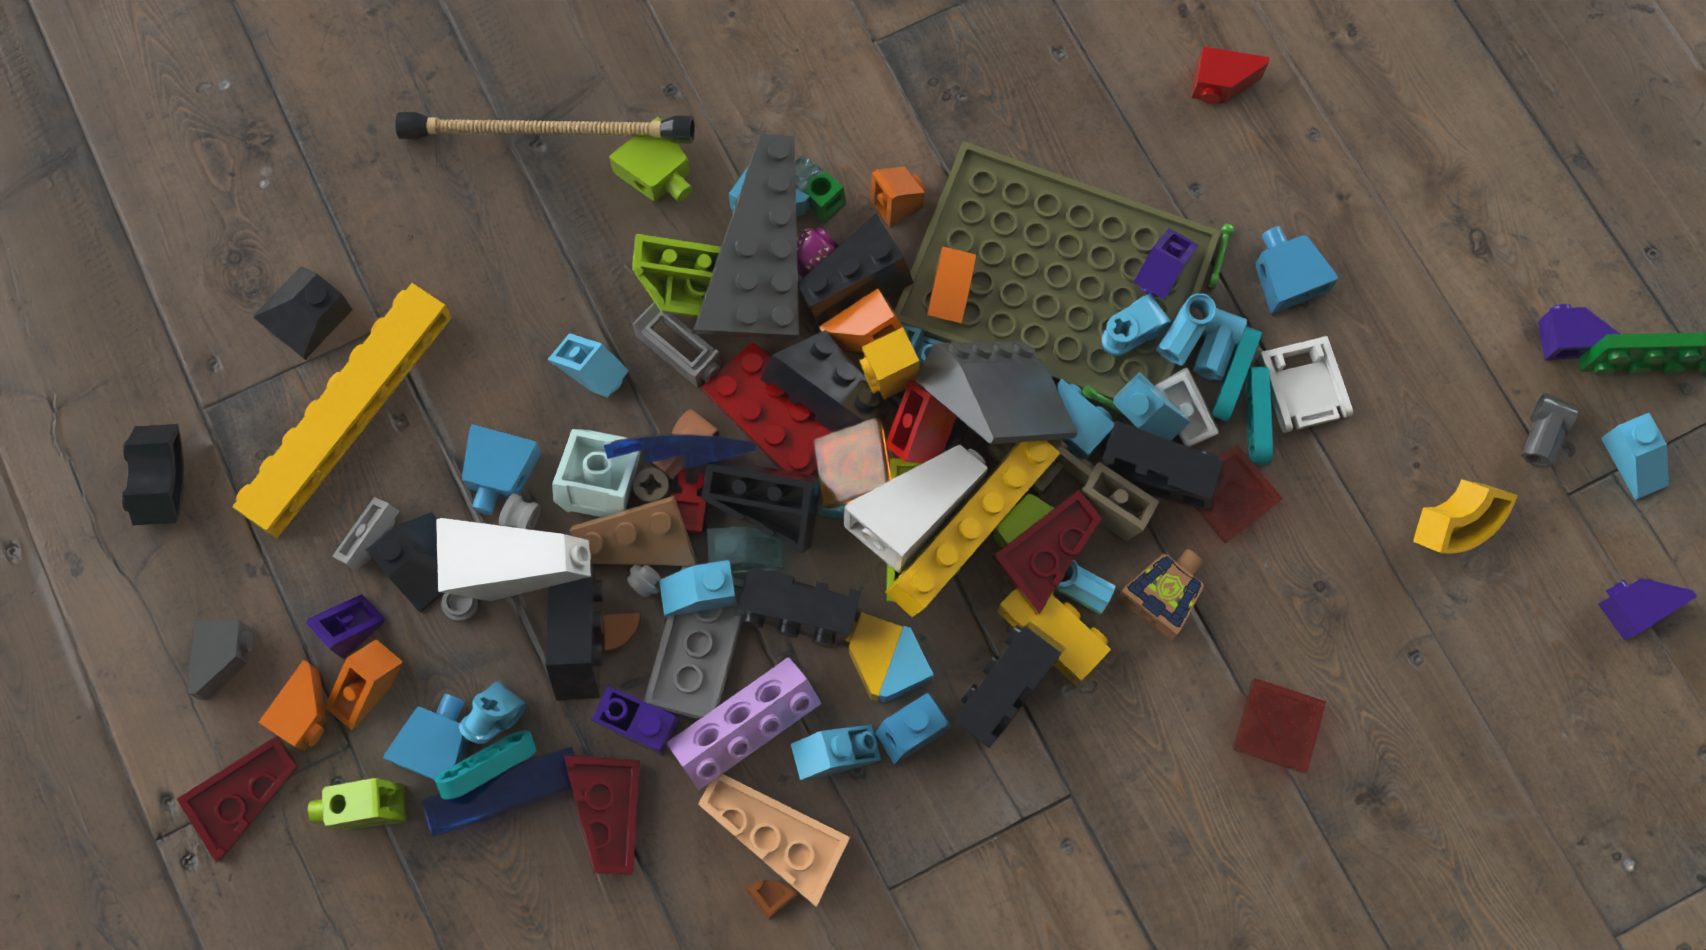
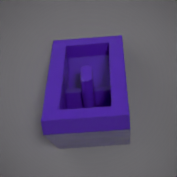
M360 594L309 618L306 624L331 651L344 659L377 630L386 619L363 594Z

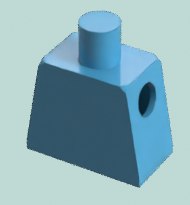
M1280 226L1273 227L1262 234L1268 249L1260 254L1256 262V270L1271 315L1330 292L1339 278L1308 236L1302 235L1288 241Z
M471 424L462 481L468 489L477 492L471 507L473 510L492 515L498 498L507 500L512 493L520 495L542 453L536 441Z
M444 693L436 713L418 706L383 758L395 765L435 781L436 776L441 772L465 760L469 740L461 734L459 730L460 723L456 722L465 702Z
M926 693L884 720L874 735L892 763L896 765L952 729L953 726L935 698L930 693Z

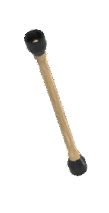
M398 112L395 120L396 134L399 139H420L428 135H438L441 132L481 134L539 133L549 135L616 134L617 136L619 134L621 136H632L633 134V136L650 135L653 138H664L674 143L693 144L695 139V121L693 116H672L662 121L653 120L650 123H602L601 121H590L589 123L588 121L440 120L437 117H427L417 112Z

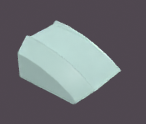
M572 429L552 483L553 501L568 513L572 511L598 517L626 510L637 470L642 442L628 437L592 430Z

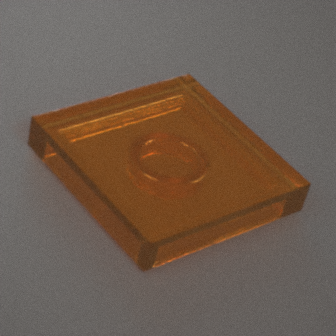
M873 418L814 439L824 507L832 509L847 504L891 481L882 421L878 418Z

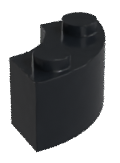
M178 424L135 426L128 440L123 445V455L126 462H128L127 487L122 494L123 509L129 512L132 525L177 523L184 492V456Z

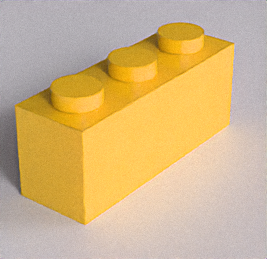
M903 327L862 347L865 358L859 361L864 376L873 394L880 391L884 400L905 390L909 380H915L921 369L919 359Z
M1016 588L999 605L997 610L1013 628L1018 625L1023 629L1028 622H1032L1066 649L1054 663V666L1076 687L1111 650L1106 645L1108 643L1107 638L1094 627L1089 629L1079 620L1081 615L1071 604L1067 602L1062 604L1052 594L1038 615L1034 613Z

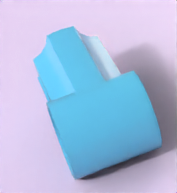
M1196 293L1188 298L1178 310L1177 316L1156 348L1161 357L1171 363L1181 366L1184 364L1206 326L1215 316L1216 305L1213 299L1203 293ZM1189 307L1198 308L1203 314V320H1198L1191 316Z
M1216 308L1214 318L1204 330L1203 337L1205 339L1200 348L1193 371L1207 380L1221 381L1233 349H1236L1242 337L1247 319Z
M1073 560L1066 571L1068 580L1060 582L1054 589V594H1062L1101 615L1109 603L1116 586L1078 566L1076 561Z

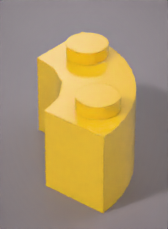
M1461 479L1456 492L1446 502L1436 507H1423L1413 542L1447 554L1471 550L1487 541L1500 529L1511 513L1518 495L1489 485Z

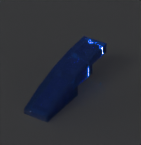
M694 433L640 435L603 443L607 459L643 450L647 464L681 455L686 469L757 450L755 443L749 440L714 434Z
M569 747L517 764L460 797L446 800L442 799L439 793L422 800L421 804L432 838L505 815L509 810L543 800L548 795L570 789L571 785L563 757L565 755L575 756L573 748Z

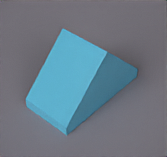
M904 626L878 701L889 702L931 682L934 674L912 629Z

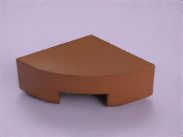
M640 612L603 615L604 651L606 653L620 650L634 637L641 623Z
M773 880L758 881L745 888L768 919L798 896V893L787 884Z

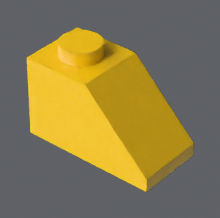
M861 612L858 622H853L851 633L844 641L850 642L849 655L870 699L878 702L879 694L903 627Z

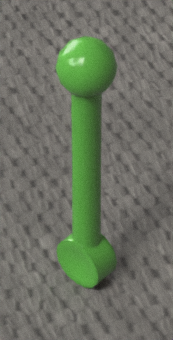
M1225 224L1221 228L1223 236L1208 287L1214 289L1218 282L1229 237L1234 234V227L1231 224Z
M1085 385L1082 389V394L1087 398L1095 399L1123 414L1113 404L1112 400L1097 393L1092 387Z

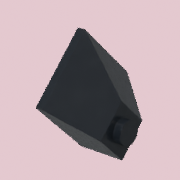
M300 267L253 317L306 360L353 309L343 294L321 276L304 267Z
M432 512L394 526L365 549L419 612H422L444 594L443 592H438L437 518Z

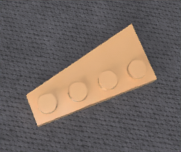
M724 774L710 782L698 805L817 908L850 837Z

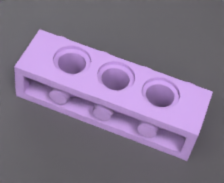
M788 657L673 737L666 744L694 785L700 790L822 703L808 679Z

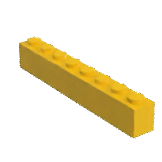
M411 283L406 290H402L397 294L393 301V307L385 317L379 318L374 323L371 334L365 342L357 345L352 350L349 362L341 372H336L332 375L327 383V389L319 399L312 401L308 405L304 418L296 428H291L284 435L282 445L276 453L263 461L259 468V474L251 484L245 485L237 494L236 502L232 507L277 539L451 320L452 316L446 305L415 284Z

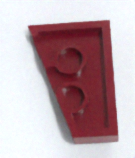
M1080 489L992 556L1036 615L1041 613L1054 589L1060 584L1069 566L1080 553L1102 519Z
M277 735L177 798V801L216 863L222 860L299 767L281 737Z
M565 755L563 758L593 874L633 875L640 760Z

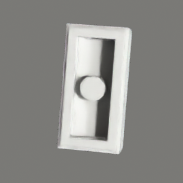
M1188 368L1175 373L1155 385L1190 420V423L1179 433L1186 447H1191L1219 433V429Z

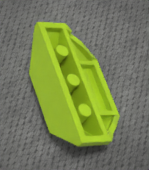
M636 234L632 270L662 313L698 318L721 247Z

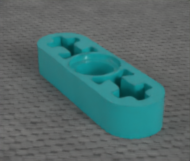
M1245 326L1213 405L1212 417L1228 422L1261 338V331Z
M1249 367L1245 381L1248 460L1252 466H1270L1273 456L1270 372L1268 367Z
M519 731L512 733L441 772L435 778L441 798L447 800L460 797L534 755L537 749L531 732Z

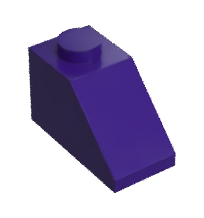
M1169 228L1153 246L1134 283L1140 285L1144 293L1165 299L1199 245Z
M1560 304L1551 307L1538 321L1545 360L1580 358L1606 334H1620L1586 307L1572 308L1570 304Z
M1644 578L1628 584L1624 579L1607 589L1606 592L1609 597L1598 605L1623 640H1626L1646 630L1696 598L1697 595L1693 590Z

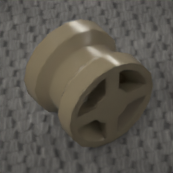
M653 467L645 468L635 476L633 490L641 505L671 496L668 478L660 469ZM650 481H651V485H649L647 488H644V487H643V486H647V485L650 483Z

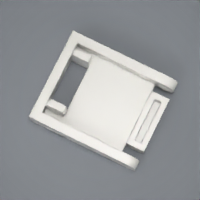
M1328 336L1263 351L1259 354L1257 359L1260 367H1268L1270 372L1271 400L1283 433L1292 431L1293 424L1291 419L1298 430L1338 420L1340 418L1337 410L1338 407L1343 418L1353 415V408ZM1309 352L1312 360L1311 364L1283 370L1286 365L1284 358Z

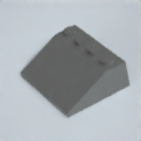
M958 341L934 343L915 379L917 383L990 444L1074 439L1078 433L1045 363L1034 355L1035 350L1031 346L1021 341H1016L1015 343H1003L1001 341H995V343H983L980 341H974L973 343H961Z

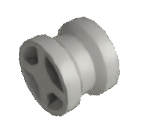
M512 493L502 508L499 516V525L533 530L540 517L542 506L536 502L527 503L523 501L521 495Z

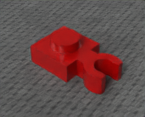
M681 470L678 475V483L682 494L671 493V496H674L687 533L703 535L707 502L698 494L703 491L705 474L704 472H699L698 482L690 485L685 482L686 470Z

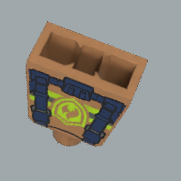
M1188 549L1183 552L1177 561H1174L1166 554H1162L1127 584L1116 599L1165 638L1172 641L1181 631L1204 588V584L1194 576L1203 564V560L1196 553Z

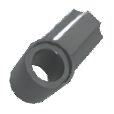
M1547 393L1541 395L1532 411L1530 421L1533 422V425L1521 453V456L1527 463L1536 467L1547 468L1554 465L1563 438L1569 433L1577 419L1579 407Z

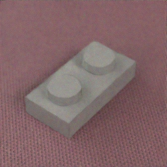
M374 497L332 557L358 571L362 565L371 559L370 554L365 549L392 529L395 517L400 511L391 504Z

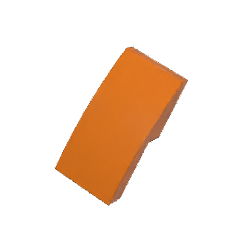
M942 246L927 310L928 316L962 323L976 254Z

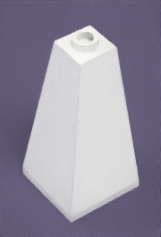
M959 444L850 501L844 507V527L900 574L985 479L988 469L984 465L986 462L975 450H966Z
M445 518L436 520L438 592L494 601L591 577L589 540L559 533Z

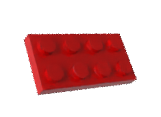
M753 341L702 386V391L780 470L814 475L848 443L816 421V414L801 403H798L796 406L787 400L789 395L773 383L768 386L760 380L771 358Z

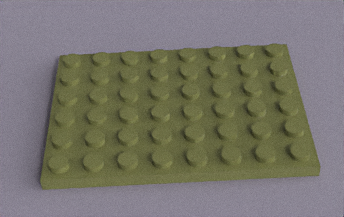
M963 141L910 274L914 284L903 289L895 309V314L901 324L922 329L924 336L944 343H951V341L961 343H973L974 341L983 343H995V341L1003 343L1024 342L1035 350L1034 355L1045 363L1053 382L1058 384L1063 379L1068 384L1073 383L1077 385L1081 390L1085 385H1088L1097 393L1113 401L1114 396L1138 372H1141L1155 386L1170 377L1175 364L1161 357L1160 353L1156 351L1167 330L1156 338L1144 342L1121 356L1109 354L1104 350L1101 343V338L1106 330L1109 319L1129 307L1139 298L1147 295L1141 290L1140 285L1134 283V280L1153 246L1169 228L1199 245L1166 298L1154 297L1171 322H1173L1178 310L1188 298L1196 293H1200L1221 231ZM942 246L976 254L962 323L927 315ZM1189 307V311H1190L1191 316H1192L1194 307Z

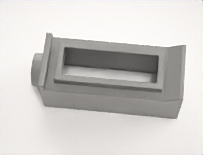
M655 302L632 324L635 335L639 340L697 388L704 381L708 382L719 372V365L721 364L719 351L712 348L697 334H692V330L673 314L662 313ZM659 322H664L700 352L699 356L693 362H690L652 329Z

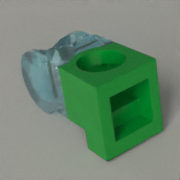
M802 155L795 160L796 188L809 195V206L825 224L846 205L844 187L807 157Z

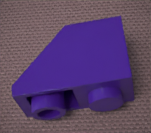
M607 686L591 719L593 722L628 741L664 756L668 747L666 742L672 739L679 724L675 715L610 686Z

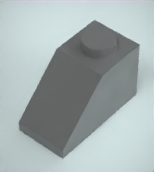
M194 620L188 687L189 695L199 700H208L247 664L248 652H252L254 646L253 632L248 625L240 620Z

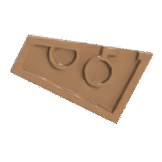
M674 496L572 526L570 529L571 536L589 540L590 564L695 566L698 562Z

